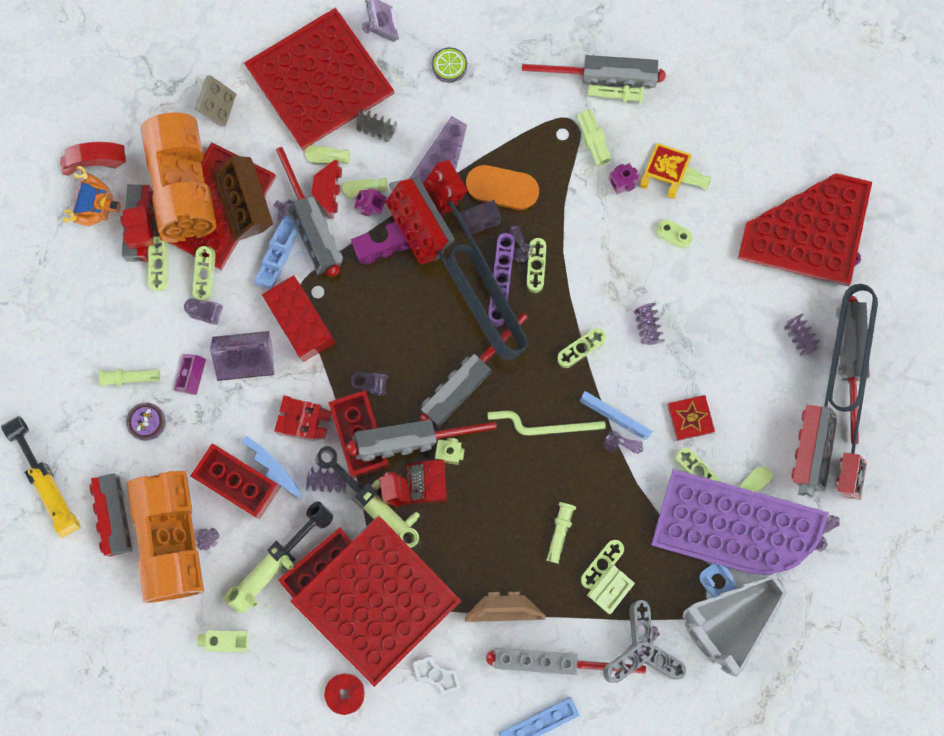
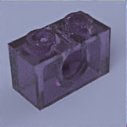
M495 200L459 212L471 234L501 224V215Z

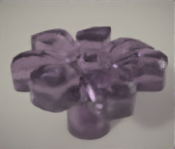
M288 199L285 203L276 200L273 206L279 210L277 217L279 221L283 218L285 212L289 210L293 202L292 200Z
M215 528L200 530L199 536L196 539L198 542L197 547L204 551L210 549V545L215 547L218 544L216 540L219 539L220 534Z

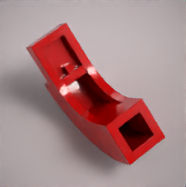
M112 142L76 144L64 149L65 155L60 157L62 175L66 176L76 172V167L78 166L83 168L88 166H105L116 169L126 163L124 145Z

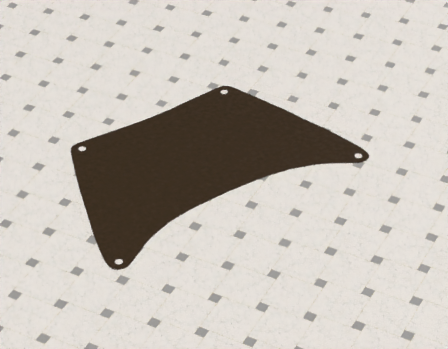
M560 117L544 122L520 134L458 172L465 187L469 172L481 165L528 174L536 180L539 186L537 202L525 210H515L474 200L468 191L461 200H457L458 204L455 206L492 274L494 273L498 237L503 233L513 236L514 252L508 303L516 318L521 313L528 317L520 325L527 338V347L518 357L511 360L504 359L495 352L485 363L491 369V374L439 428L434 424L433 428L434 431L495 422L496 429L436 439L437 442L431 447L432 449L420 452V449H417L406 455H401V452L394 453V456L387 458L390 468L358 477L357 481L363 488L367 483L372 485L380 477H384L383 474L388 472H395L396 475L407 479L406 465L435 460L438 440L446 441L447 438L457 439L458 443H461V448L465 449L463 460H459V465L445 463L447 502L407 504L399 507L387 504L404 522L414 512L420 514L417 521L410 527L415 529L419 535L418 543L411 549L461 600L451 612L469 613L490 592H500V596H508V592H520V596L525 595L545 614V617L630 620V605L635 601L643 600L650 606L651 620L684 619L683 612L692 604L707 600V590L700 581V574L710 565L705 560L651 545L659 513L637 484L616 441L608 418L579 401L585 391L601 400L587 356L569 368H563L557 362L560 351L581 338L570 296L563 253L564 206L580 144L581 132L578 125L572 119ZM559 129H566L569 132V137L566 140H559L556 133ZM453 211L441 214L455 239L448 248L444 249L445 252L443 254L447 261L448 254L454 246L465 244L473 248ZM390 216L367 232L372 241L382 243L388 238L386 225L396 222L393 216ZM535 238H541L546 243L543 289L538 293L530 292L527 288L529 245ZM503 241L501 243L503 247H508L511 245L508 241ZM351 243L340 251L342 263L339 266L340 271L337 276L330 277L326 273L317 275L316 270H313L301 283L302 288L336 342L320 352L335 399L366 390L378 428L420 422L421 409L423 408L421 406L428 397L432 398L436 394L435 390L440 384L443 383L445 385L448 382V376L454 370L458 371L462 367L461 363L467 356L471 358L475 354L477 357H480L491 344L441 258L421 265L415 257L412 248L409 247L404 251H394L388 257H379L373 263L360 265ZM536 244L533 248H536L535 256H539V250L542 247H540V244ZM455 251L454 257L489 316L491 297L471 258L464 252ZM506 259L499 260L501 265L509 263ZM534 261L531 267L534 270H539L542 264L539 261ZM534 275V280L530 283L533 284V287H537L540 284L537 283L538 275ZM498 277L496 279L499 283H504L507 281L504 277ZM321 286L324 289V295L321 298H314L312 296V289L314 287ZM494 313L492 318L499 320L502 316L500 313ZM504 322L503 325L495 328L501 336L508 327ZM511 335L504 343L510 349L517 350V344ZM583 343L576 346L577 351L585 353ZM570 349L572 353L569 356L562 355V362L567 361L569 363L570 357L575 355L573 349ZM513 411L520 417L521 423L525 428L605 421L606 429L523 435L515 429L512 419L488 420V412ZM380 487V488L377 490V492H378L377 495L382 499V493H381V487ZM559 502L575 506L576 510H573L570 521L572 525L567 529L559 564L546 559L555 532L556 524L554 520L558 517L560 510ZM363 509L367 527L374 519ZM404 534L403 536L404 542L410 544L412 541L409 534ZM612 540H618L623 544L624 552L614 565L635 584L613 612L608 614L587 596L591 589L583 587L581 577L607 543ZM617 544L615 546L610 545L612 549L607 555L604 552L603 555L609 557L611 562H613L614 559L611 556L615 552L619 554V546ZM599 559L597 561L598 569L606 570L608 562L605 559ZM593 567L591 568V571H594V573L590 577L587 575L585 577L587 579V585L595 584L593 579L596 575H598L599 577L602 576V574L597 573ZM714 574L711 577L715 583V586H713L715 589H721L725 586V579L720 574ZM638 607L637 612H643V609Z

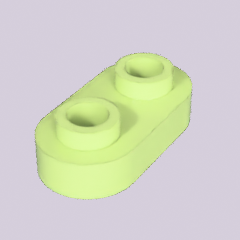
M662 220L656 228L659 238L678 248H686L692 242L691 232L670 220ZM667 226L670 230L665 231L663 227ZM680 235H685L686 239H681Z

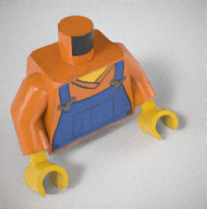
M76 167L77 170L82 172V175L79 176L73 173V176L76 179L83 178L84 181H80L73 211L66 209L62 212L63 214H68L70 218L63 217L62 221L68 223L72 220L76 224L89 227L100 223L101 220L106 221L110 211L119 213L121 203L113 201V195L109 191V187L99 178L90 173L86 174L83 167Z

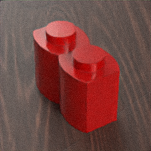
M144 205L124 209L120 220L122 226L125 227V233H123L125 245H128L131 249L154 245L148 208Z
M395 472L383 474L384 477L379 478L384 503L390 504L393 507L411 503L407 479L396 475Z

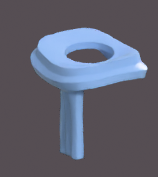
M713 563L700 574V581L712 598L737 588L735 580L726 566ZM714 574L724 576L726 583L723 588L715 589L713 587L715 583L711 577Z

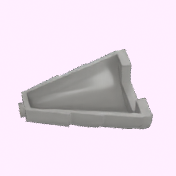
M775 576L741 585L738 589L692 604L683 612V618L687 619L685 627L700 651L713 664L715 662L719 663L722 666L721 670L737 677L745 669L753 651L759 645L769 622L773 621L786 594V590L783 588V583Z

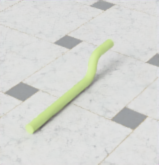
M513 411L488 412V420L512 419L515 429L523 435L606 429L605 421L525 428L521 423L520 417Z

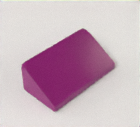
M183 354L174 391L197 395L206 362L205 358L198 355Z

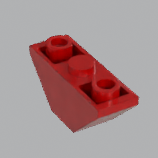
M333 160L313 176L312 197H314L316 203L320 205V208L330 219H334V213L338 212L336 195H340L338 178H342V167L339 166L338 160Z

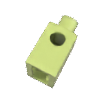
M207 630L206 635H198L197 646L205 647V651L247 652L248 632Z

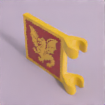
M657 143L641 179L640 187L647 189L651 178L671 184L668 197L674 199L692 154Z

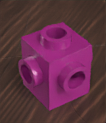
M630 163L626 165L620 164L614 168V171L610 172L608 180L618 195L624 191L629 192L636 187L639 173Z
M373 188L359 190L354 208L358 209L360 214L367 217L382 214L387 197Z

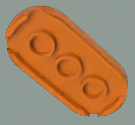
M481 165L472 169L466 178L468 193L474 200L515 210H525L533 206L539 197L538 183L532 176L525 173Z

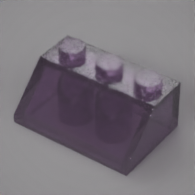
M270 331L212 337L210 351L217 381L274 375L273 347Z

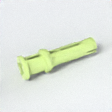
M589 84L588 96L619 98L624 102L628 100L639 101V103L643 102L644 87L642 86L641 88H632L626 85L624 88Z
M100 370L99 382L101 387L112 384L122 386L124 383L160 382V374H158L160 370Z
M559 502L560 510L558 517L554 520L556 524L555 532L546 559L559 564L567 529L572 525L570 521L573 510H576L575 506Z

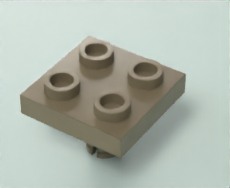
M206 76L195 110L220 127H224L228 121L237 94L213 76Z

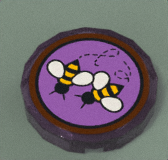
M149 402L140 403L129 411L126 418L127 429L136 439L142 441L156 439L163 433L166 426L165 414L155 404Z

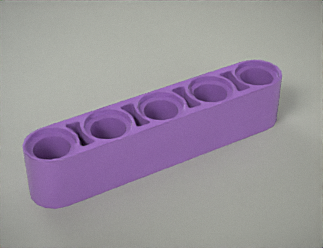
M503 233L497 240L493 275L495 279L498 277L506 278V282L497 283L508 301L514 238L511 234ZM503 241H508L511 245L508 247H503L501 243ZM506 259L509 263L501 265L499 260ZM490 297L489 318L495 327H499L505 321L503 318L499 320L492 318L494 313L500 312L492 297Z

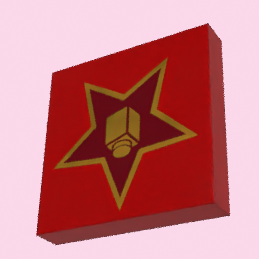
M706 395L667 404L677 441L715 433Z

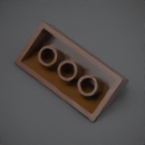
M232 156L213 176L234 240L240 241L263 233L274 223L252 158Z

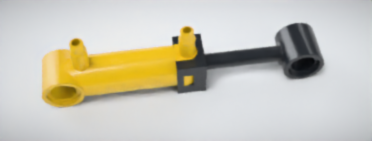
M17 416L1 425L6 438L10 442L17 440L31 468L24 473L30 484H33L53 521L52 524L56 533L61 538H64L80 529V523L64 500L53 479L54 474L49 465L43 462L38 464L24 438L25 434L29 432V428L23 418Z

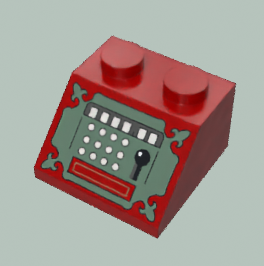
M444 460L422 461L406 465L410 504L447 502Z

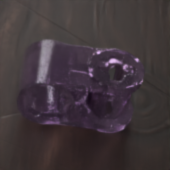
M190 298L184 303V310L190 318L218 325L223 305ZM195 305H196V306H197V309H194L193 312H192V311H191V308H195Z
M357 372L352 376L351 384L356 392L366 390L367 394L386 396V380H389V376ZM362 378L365 380V384L363 386H356L355 381Z

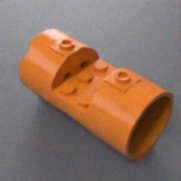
M178 112L163 113L147 119L141 125L140 130L146 164L151 176L152 199L160 241L176 243L178 241H186L185 237L196 235L197 238H201L210 234L216 228V220L210 189L204 183L201 162L204 159L197 120L189 114Z
M168 471L159 473V475L149 477L146 475L128 481L127 492L131 521L136 527L140 561L137 564L143 603L163 602L204 593L199 552L196 550L191 517L193 511L186 471Z

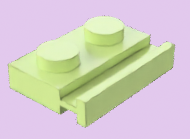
M611 564L587 596L605 612L611 614L635 583L617 569L615 565Z

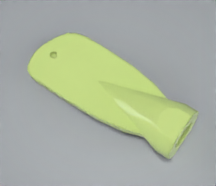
M309 146L305 149V156L310 163L329 164L333 160L347 164L350 162V150L347 149L339 150L324 146Z
M687 166L681 182L696 185L707 190L712 177L702 175L700 172Z
M386 177L379 180H354L342 184V190L348 198H356L359 190H368V188H373L378 192L388 191Z
M757 467L743 481L740 487L758 492L773 478V473L765 467Z

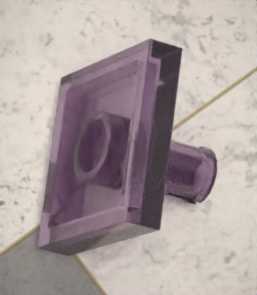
M365 0L369 20L362 23V26H364L362 27L363 31L366 34L373 32L392 42L397 41L399 36L393 7L380 0Z

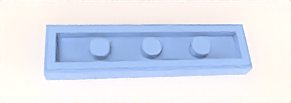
M586 391L579 400L643 440H647L652 433L650 429Z
M568 697L498 732L499 736H541L580 715L572 698Z

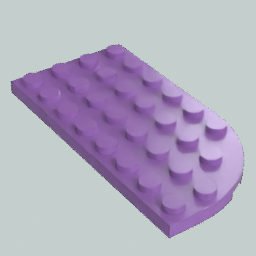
M672 468L651 545L752 574L773 575L774 573L795 568L810 553H813L822 537L829 512Z

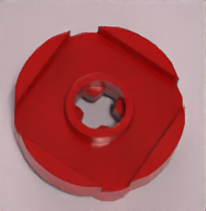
M343 673L334 676L327 683L324 692L327 706L336 714L347 715L356 712L364 702V685L353 674ZM341 689H343V690L349 689V691H350V692L348 693V695L350 696L349 699H347V698L341 699V698H340V696H341L340 690H341Z

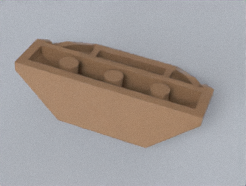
M490 592L465 617V622L546 620L545 614L525 595L520 596V592H508V596H500V592Z

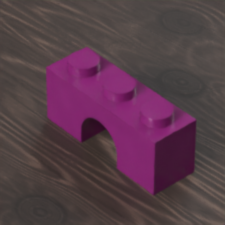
M396 222L386 225L388 238L382 243L372 241L369 233L351 239L360 265L373 263L379 257L385 258L392 255L394 251H404L410 247Z

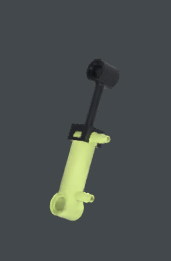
M326 446L319 450L315 457L316 464L323 469L331 467L357 493L352 500L361 509L363 508L373 519L379 515L402 540L404 534H409L412 541L410 544H406L410 548L418 543L419 535L417 531L410 528L420 516L418 512H414L404 522L377 495V490L381 487L379 479L372 485L367 483L362 488L336 462L337 452L335 449ZM323 453L329 454L331 461L324 462L321 455Z
M316 501L308 507L306 516L310 520L285 546L276 540L267 549L269 554L238 586H233L226 592L224 601L238 613H244L251 605L253 607L257 606L258 602L255 596L283 567L286 570L293 568L292 563L296 559L290 551L315 525L320 529L326 528L333 520V513L321 502Z

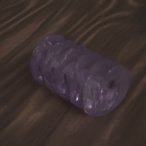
M648 303L634 310V314L637 316L635 321L639 323L637 329L641 330L639 336L643 337L640 342L644 345H655L665 341V339H659V336L664 333L657 331L662 325L655 323L660 320V317H654L658 310H652L657 305L656 303Z
M804 313L787 321L784 330H791L788 333L789 337L795 336L792 343H799L796 346V350L803 349L799 354L801 357L807 356L822 347L816 346L820 342L819 339L813 340L816 333L809 334L812 327H805L808 320L801 321Z
M311 466L307 474L306 491L309 490L310 486L312 491H316L319 486L321 492H324L326 487L328 492H332L334 487L336 493H339L341 488L344 493L347 492V483L334 470L333 473H330L329 468H327L325 473H323L319 467L317 472H315L313 466Z

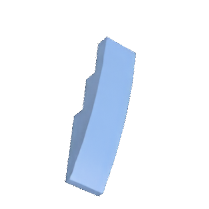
M284 215L269 242V249L262 260V267L254 279L255 285L270 290L276 284L298 235V230L292 217Z
M246 436L242 443L257 452L254 460L269 469L266 477L301 499L302 493L281 464L263 447Z

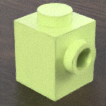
M447 438L446 441L438 440L435 460H444L445 463L459 465V460H463L465 449L461 448V443H458L457 439Z

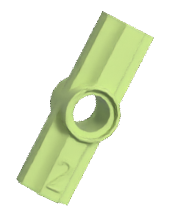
M592 110L582 111L576 118L583 132L584 144L587 149H590L596 166H603L612 159L605 144L604 132L601 127H598Z

